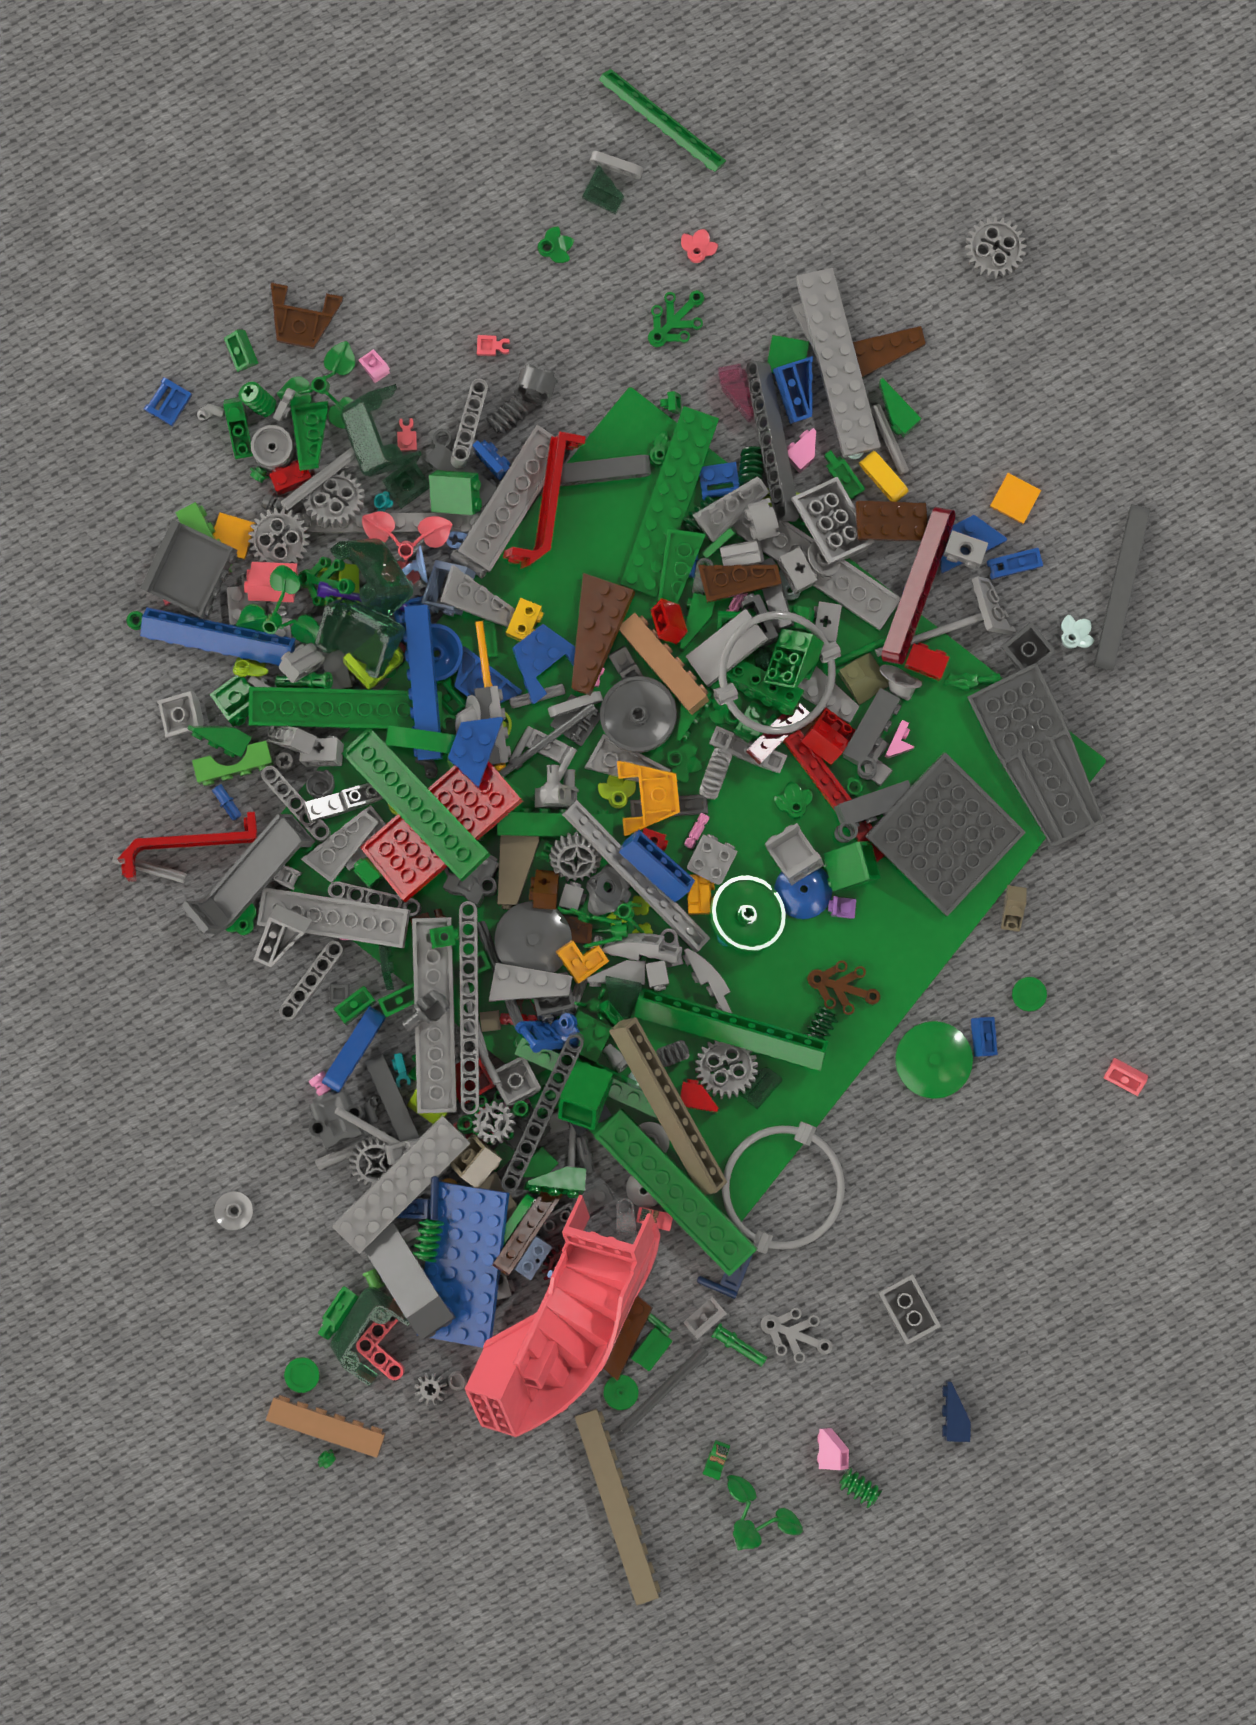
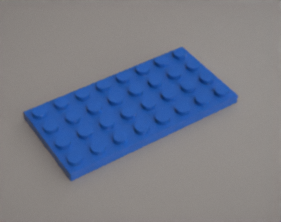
M439 1181L438 1219L433 1220L444 1223L443 1226H439L443 1229V1232L438 1234L441 1236V1240L437 1241L440 1247L434 1249L438 1252V1255L433 1257L437 1261H425L424 1272L456 1318L452 1320L450 1325L442 1327L430 1338L483 1348L485 1341L493 1336L500 1271L492 1266V1264L503 1249L510 1193Z

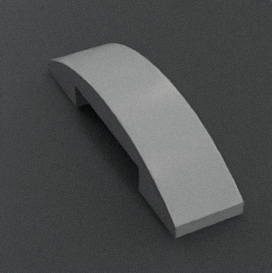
M716 726L709 742L710 745L716 748L726 749L739 759L779 774L787 755L773 750L759 765L746 752L753 742L747 743L734 735L733 732Z

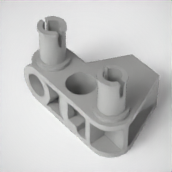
M547 765V782L541 788H535V808L568 809L577 800V793L579 792V789L575 787V770H566L563 775L562 785L559 782V765Z

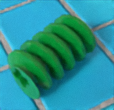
M248 382L240 388L238 393L239 399L251 408L252 411L263 417L273 414L277 406L276 400L258 383Z
M426 1219L419 1222L424 1228L418 1229L422 1236H418L416 1239L421 1241V1244L414 1245L419 1251L413 1252V1254L418 1259L436 1262L437 1260L433 1257L437 1256L438 1252L434 1249L440 1247L437 1241L441 1240V1236L438 1234L442 1233L443 1229L439 1226H443L444 1223L438 1220Z
M849 1467L839 1481L841 1483L840 1490L842 1491L847 1487V1495L854 1492L853 1499L855 1500L860 1496V1504L867 1501L866 1508H870L880 1496L882 1489L878 1491V1485L871 1487L872 1481L870 1480L864 1483L865 1476H861L858 1479L859 1473L856 1471L851 1474L852 1468Z

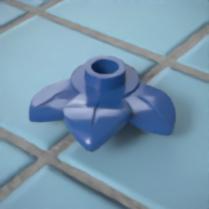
M570 1013L562 1014L559 1020H555L551 1024V1027L563 1040L564 1044L569 1034L579 1032L576 1027L577 1019ZM573 1037L570 1039L571 1045H579L580 1040Z

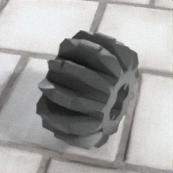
M682 1040L661 1047L656 1051L663 1067L688 1059L690 1056L689 1049Z

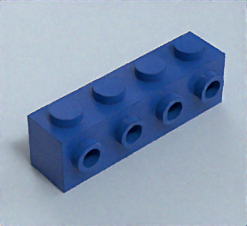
M640 830L627 838L619 850V853L674 902L686 895L695 881Z

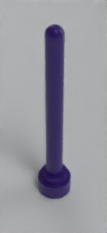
M321 581L318 585L317 597L325 598L331 595L405 611L404 607L408 606L405 603L354 592L342 594L338 589L332 588L328 583Z

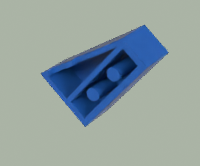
M813 356L773 369L790 424L812 417Z

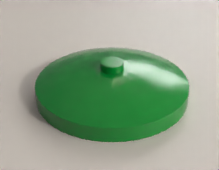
M738 876L725 882L715 892L710 904V919L716 934L725 944L742 952H758L772 945L781 935L785 925V908L781 897L770 884L757 877Z
M930 1021L914 1026L902 1037L896 1049L895 1065L899 1078L910 1091L921 1097L937 1099L952 1095L962 1088L970 1076L973 1055L967 1039L958 1029L944 1022Z

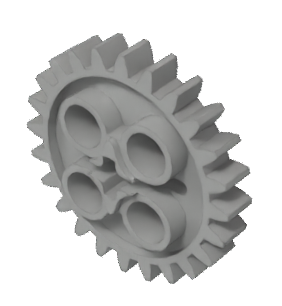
M994 217L993 222L987 218L986 224L980 220L979 227L973 226L974 232L969 231L968 236L970 238H966L965 241L969 245L965 246V250L970 251L966 253V258H971L969 265L975 263L974 271L980 268V275L987 272V278H989L992 273L996 279L999 273L1004 278L1005 272L1011 275L1012 268L1018 269L1017 263L1022 264L1023 262L1020 257H1025L1026 254L1022 250H1025L1027 245L1022 244L1025 242V238H1020L1022 231L1016 232L1018 225L1011 227V220L1006 224L1003 217L1000 222L997 221V217ZM994 232L996 238L988 237L987 233ZM1010 241L1013 246L1008 248L1004 245V242ZM995 245H998V248L996 250H993V247ZM985 248L987 254H980L978 249ZM1001 257L1004 262L999 264L994 258Z
M344 471L340 475L334 474L303 498L305 502L304 507L307 515L311 516V520H317L318 525L324 522V527H327L330 523L332 528L335 527L336 523L342 527V522L344 521L349 525L350 518L355 521V514L361 515L360 509H364L363 503L366 502L362 484L358 483L357 478L352 479L351 474L345 477Z
M275 507L274 513L267 509V515L263 512L260 513L262 519L257 517L254 519L257 525L252 524L250 526L254 531L248 533L253 536L248 542L254 543L250 550L257 551L254 557L261 556L259 562L266 560L272 563H292L293 561L295 564H298L297 557L304 558L301 552H308V549L304 546L310 544L306 538L311 535L305 533L309 527L302 526L305 520H298L300 514L292 516V509L286 513L284 508L279 512L278 507ZM274 520L282 522V529L278 530L274 527ZM287 525H290V529L282 537L283 541H279L273 550L269 551V547L275 542L277 536L284 531ZM290 532L296 533L297 541H290L288 534ZM265 534L270 537V544L262 542V535ZM277 547H283L285 549V556H279L277 554Z
M716 1040L714 1045L708 1042V1049L702 1047L704 1054L698 1053L700 1060L695 1061V1065L698 1066L695 1068V1073L699 1074L697 1080H703L700 1085L703 1087L707 1085V1093L713 1090L714 1097L717 1093H720L721 1099L724 1097V1094H727L728 1098L731 1099V1094L734 1093L738 1097V1091L745 1094V1087L751 1089L750 1082H755V1077L752 1075L758 1074V1070L754 1069L758 1067V1063L753 1062L756 1060V1055H751V1050L735 1047L734 1045ZM729 1053H735L737 1057L734 1059H730L727 1057V1055ZM716 1059L719 1063L713 1066L709 1064V1061ZM727 1065L730 1070H726L723 1066ZM736 1070H742L744 1074L742 1076H736L734 1072ZM724 1077L726 1081L718 1083L716 1078Z

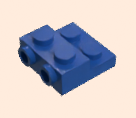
M477 440L472 445L474 454L501 481L510 468V462L504 456L500 457L496 453L498 449L492 442L488 444L484 440L480 443Z

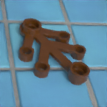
M838 961L835 966L824 972L818 969L813 970L808 975V984L812 988L819 990L824 1000V1006L827 1009H833L836 1006V1001L830 997L825 986L834 989L846 1015H851L855 1008L849 1003L844 992L865 998V1001L871 1005L876 1004L880 1000V993L876 989L866 991L847 985V983L854 979L865 976L866 970L862 966L855 968L853 972L836 981L828 978L837 972L846 971L847 963L845 961ZM839 963H843L845 965L844 970H840L838 968ZM857 969L863 970L862 976L857 975ZM814 976H820L821 981L819 983H816L814 981ZM870 993L876 994L875 1000L869 998ZM827 1000H832L834 1005L828 1007L826 1004ZM847 1005L852 1007V1011L850 1013H847L845 1011V1007Z

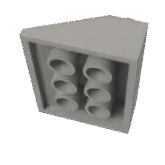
M838 477L791 498L828 564L860 554L875 543L874 540H858L856 508Z

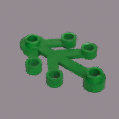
M701 291L691 292L689 301L675 315L674 302L676 296L673 292H667L664 296L667 323L662 328L660 316L663 313L662 307L655 305L651 309L654 329L650 331L648 341L651 346L656 348L662 347L666 342L687 343L689 341L690 334L687 331H681L679 334H667L671 329L693 328L700 330L703 326V321L699 317L693 320H681L693 307H699L703 304L704 295ZM671 295L674 299L668 301L667 296ZM699 295L700 299L694 300L693 297ZM655 309H659L661 312L659 314H655L653 311ZM699 321L701 325L697 327L694 325V322ZM686 334L688 338L683 340L681 335ZM660 335L661 339L655 340L654 336Z
M321 557L311 570L305 569L298 574L301 586L308 588L315 606H323L325 601L329 609H336L339 605L338 599L333 598L331 595L325 598L317 597V590L314 584L319 585L320 581L328 583L332 588H337L342 594H351L355 591V583L351 579L343 578L340 581L329 579L336 571L344 570L345 562L343 560L335 559L332 563L329 557ZM323 568L327 569L320 577H316Z
M499 1091L494 1094L493 1099L498 1106L500 1103H504L503 1098L501 1100L497 1099L500 1095ZM479 1096V1101L481 1099L485 1100L484 1104L479 1105V1107L486 1108L485 1103H488L487 1098L484 1096ZM518 1101L511 1108L510 1113L524 1118L530 1113V1107L526 1102ZM524 1107L526 1109L525 1112L520 1113V1109ZM475 1113L459 1118L457 1128L462 1134H479L473 1130L477 1127L473 1124V1121L477 1120L474 1116ZM493 1118L494 1121L492 1126L495 1128L496 1120ZM470 1122V1126L464 1128L465 1123ZM511 1132V1134L509 1135V1139L505 1137L503 1138L506 1140H511L514 1137V1132Z

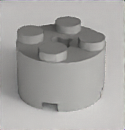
M770 498L747 504V508H744L745 517L748 521H751L752 525L749 527L751 537L758 541L780 535V531L775 530L779 526L774 508L768 505L771 502Z

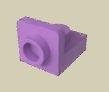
M834 896L833 900H829L828 912H831V917L854 919L856 899Z

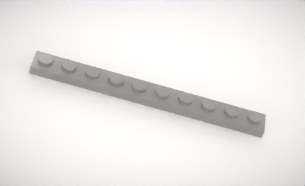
M296 513V515L300 514L299 521L305 520L302 524L303 527H309L305 533H365L362 517L370 513L355 514V521L350 518L349 525L344 521L342 522V527L336 523L334 528H332L330 523L327 527H324V522L318 525L317 520L312 521L311 516L307 515V513ZM389 513L395 521V528L391 533H420L418 531L419 523L424 518L430 516H439L449 520L452 523L450 532L469 533L480 513H475L474 515Z
M577 800L573 802L562 815L695 953L698 952L710 937L676 902L667 897L663 891L619 853L622 846Z

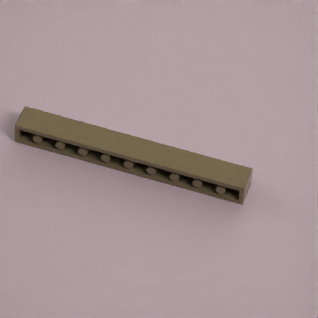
M636 1017L621 1020L609 1030L692 1181L705 1195L717 1193L727 1181Z
M597 1408L575 1415V1420L636 1606L658 1599V1593L661 1592L658 1580L654 1581L652 1576L655 1573L653 1564L648 1562L646 1555L649 1554L646 1543L642 1544L639 1537L643 1535L640 1525H635L633 1517H636L633 1505L629 1506L627 1498H630L627 1486L623 1487L621 1479H624L621 1467L617 1468L615 1461L618 1460L615 1449H610L608 1443L612 1441L609 1431H604L602 1423H605L602 1411L598 1412Z

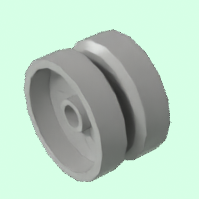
M268 425L260 428L253 435L251 451L255 460L263 469L272 472L278 467H288L293 461L295 446L289 433L282 427Z

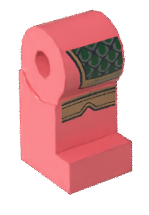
M639 1207L636 1218L637 1223L643 1224L646 1215L650 1213L653 1215L659 1229L670 1231L673 1218L668 1213Z

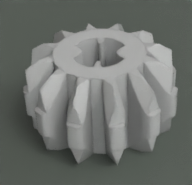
M435 1372L432 1373L431 1379L429 1374L425 1373L426 1381L419 1377L418 1381L422 1385L415 1384L414 1386L420 1389V1391L415 1392V1396L422 1394L419 1402L426 1398L427 1406H429L431 1399L433 1404L437 1405L436 1397L443 1401L444 1398L440 1393L447 1394V1390L441 1389L447 1386V1383L440 1384L439 1382L443 1377L440 1376L436 1380ZM430 1384H433L436 1392L433 1391L432 1394H429L426 1385L429 1387Z

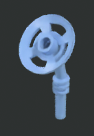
M421 545L418 546L416 560H412L392 579L390 578L378 598L387 599L390 593L394 592L393 585L398 584L412 570L414 572L418 571L423 581L428 583ZM373 605V607L377 610H379L381 607L378 605Z

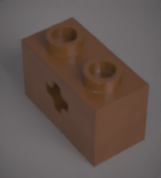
M536 870L535 877H531L529 900H533V908L556 910L559 873H555L552 870Z

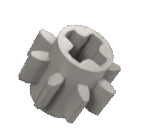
M267 601L265 610L268 615L273 613L277 602ZM281 602L277 611L282 618L285 617V611L288 610L287 602Z

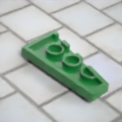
M328 401L291 406L300 471L319 468L329 408Z
M668 528L658 601L663 598L678 604L706 533Z

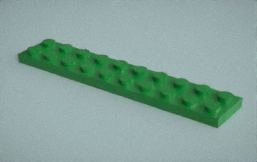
M683 406L621 580V586L655 598L657 597L660 588L668 528L681 529L683 517L686 515L719 418Z
M249 687V726L388 729V726L412 728L415 726L414 719H411L410 714L413 700L409 699V691ZM437 691L441 728L442 692Z
M367 728L342 752V755L462 882L490 856L489 852L371 728Z
M620 1109L594 1135L728 1276L733 1274L758 1249L623 1109Z

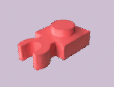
M478 335L477 355L496 356V351H500L502 354H509V349H503L502 346L510 344V340L505 338L497 341V336Z
M410 418L408 426L403 425V419H400L399 425L403 432H397L398 452L417 451L416 431H411L414 426L413 419Z

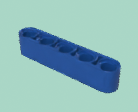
M369 1006L326 1073L322 1084L338 1093L341 1091L385 1021L386 1017L383 1013Z

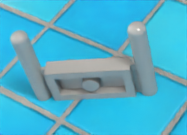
M527 726L509 759V763H511L510 760L514 757L521 755L525 746L530 749L547 735ZM555 739L537 753L561 764L559 766L560 782L577 750Z

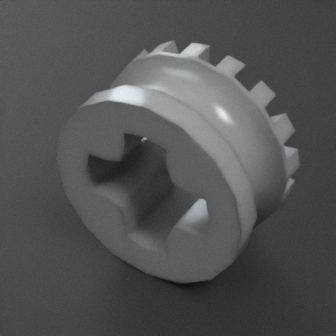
M282 752L276 757V764L280 769L289 770L293 766L294 761L289 753ZM287 756L290 763L281 766L280 758Z

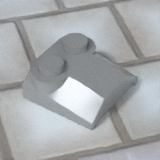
M194 691L157 701L164 726L165 738L192 732L187 729L188 726H203L204 719L200 701Z
M522 1057L495 1070L501 1080V1083L496 1086L508 1107L518 1101H524L534 1096L541 1090L531 1066Z

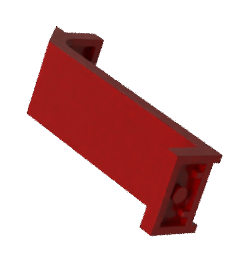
M560 431L558 436L550 437L535 547L533 550L517 547L505 550L503 558L509 559V563L520 564L521 562L520 569L551 550L565 450L573 451V449L585 444L586 436Z
M247 812V817H244L245 831L134 839L117 858L119 863H125L121 864L122 875L129 882L136 881L135 860L137 855L144 850L253 843L257 838L255 812Z

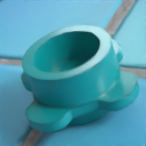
M384 491L383 494L380 493L375 496L374 505L378 508V511L385 512L386 509L393 506L389 492Z

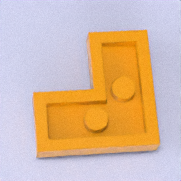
M571 940L556 951L578 984L609 962L599 945L594 946L582 955L574 941Z

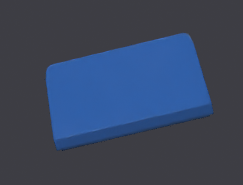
M972 1018L971 1028L974 1057L998 1055L995 1018Z

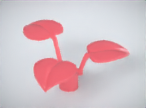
M378 511L363 515L362 517L364 531L372 541L383 544L390 536L398 546V554L404 558V562L397 561L390 567L389 577L391 579L406 565L411 563L408 562V558L412 556L414 546L424 538L427 546L433 548L440 547L447 541L452 528V523L443 517H426L418 525V531L421 536L413 543L410 541L400 543L391 533L395 528V521L389 513ZM412 570L398 584L412 581L415 584L420 580L421 576L418 571L414 572Z

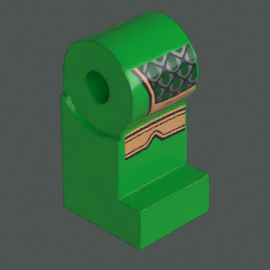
M715 1440L704 1466L703 1475L720 1480L730 1445Z

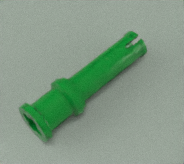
M311 672L298 680L299 682L294 683L290 682L286 676H277L275 679L276 687L280 688L324 687L325 689H330L333 685V677L330 672H325L324 674Z
M722 1323L716 1326L711 1335V1338H716L724 1343L726 1348L732 1347L760 1367H762L767 1359V1356L739 1339L735 1332H730L724 1328Z

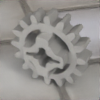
M493 1101L492 1106L485 1103L486 1108L479 1107L481 1113L474 1114L477 1120L473 1121V1124L477 1127L473 1130L479 1133L477 1136L483 1139L485 1143L491 1141L495 1145L496 1140L503 1143V1137L509 1139L508 1132H514L511 1126L516 1125V1123L511 1119L515 1116L513 1113H510L511 1109L508 1106L505 1107L503 1103H500L499 1106L495 1101ZM494 1111H499V1112H502L503 1114L500 1113V1114L497 1115V1114H495ZM493 1118L496 1120L495 1128L492 1126L494 1121ZM491 1131L494 1133V1135H489L487 1133Z

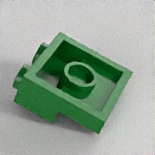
M237 675L209 694L233 727L244 724L246 717L249 716V687L251 686L244 677Z

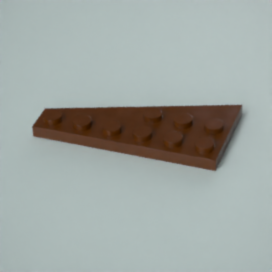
M583 573L572 689L591 696L635 595V591Z

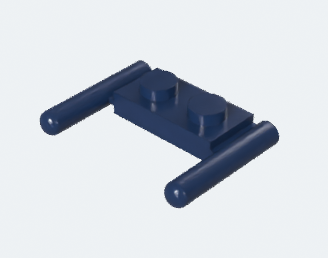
M437 1176L431 1178V1199H414L396 1218L438 1219L439 1178Z
M753 1254L730 1276L724 1273L720 1284L702 1276L697 1278V1283L735 1299Z

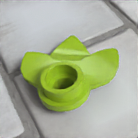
M238 657L233 666V673L239 677H246L247 675L259 677L266 675L268 669L265 668L266 663Z
M609 775L607 783L598 784L600 796L609 800L610 805L617 809L623 808L627 804L628 797L632 796L636 789V781L628 779L624 781L623 778L618 779V777ZM615 796H620L621 802H616Z

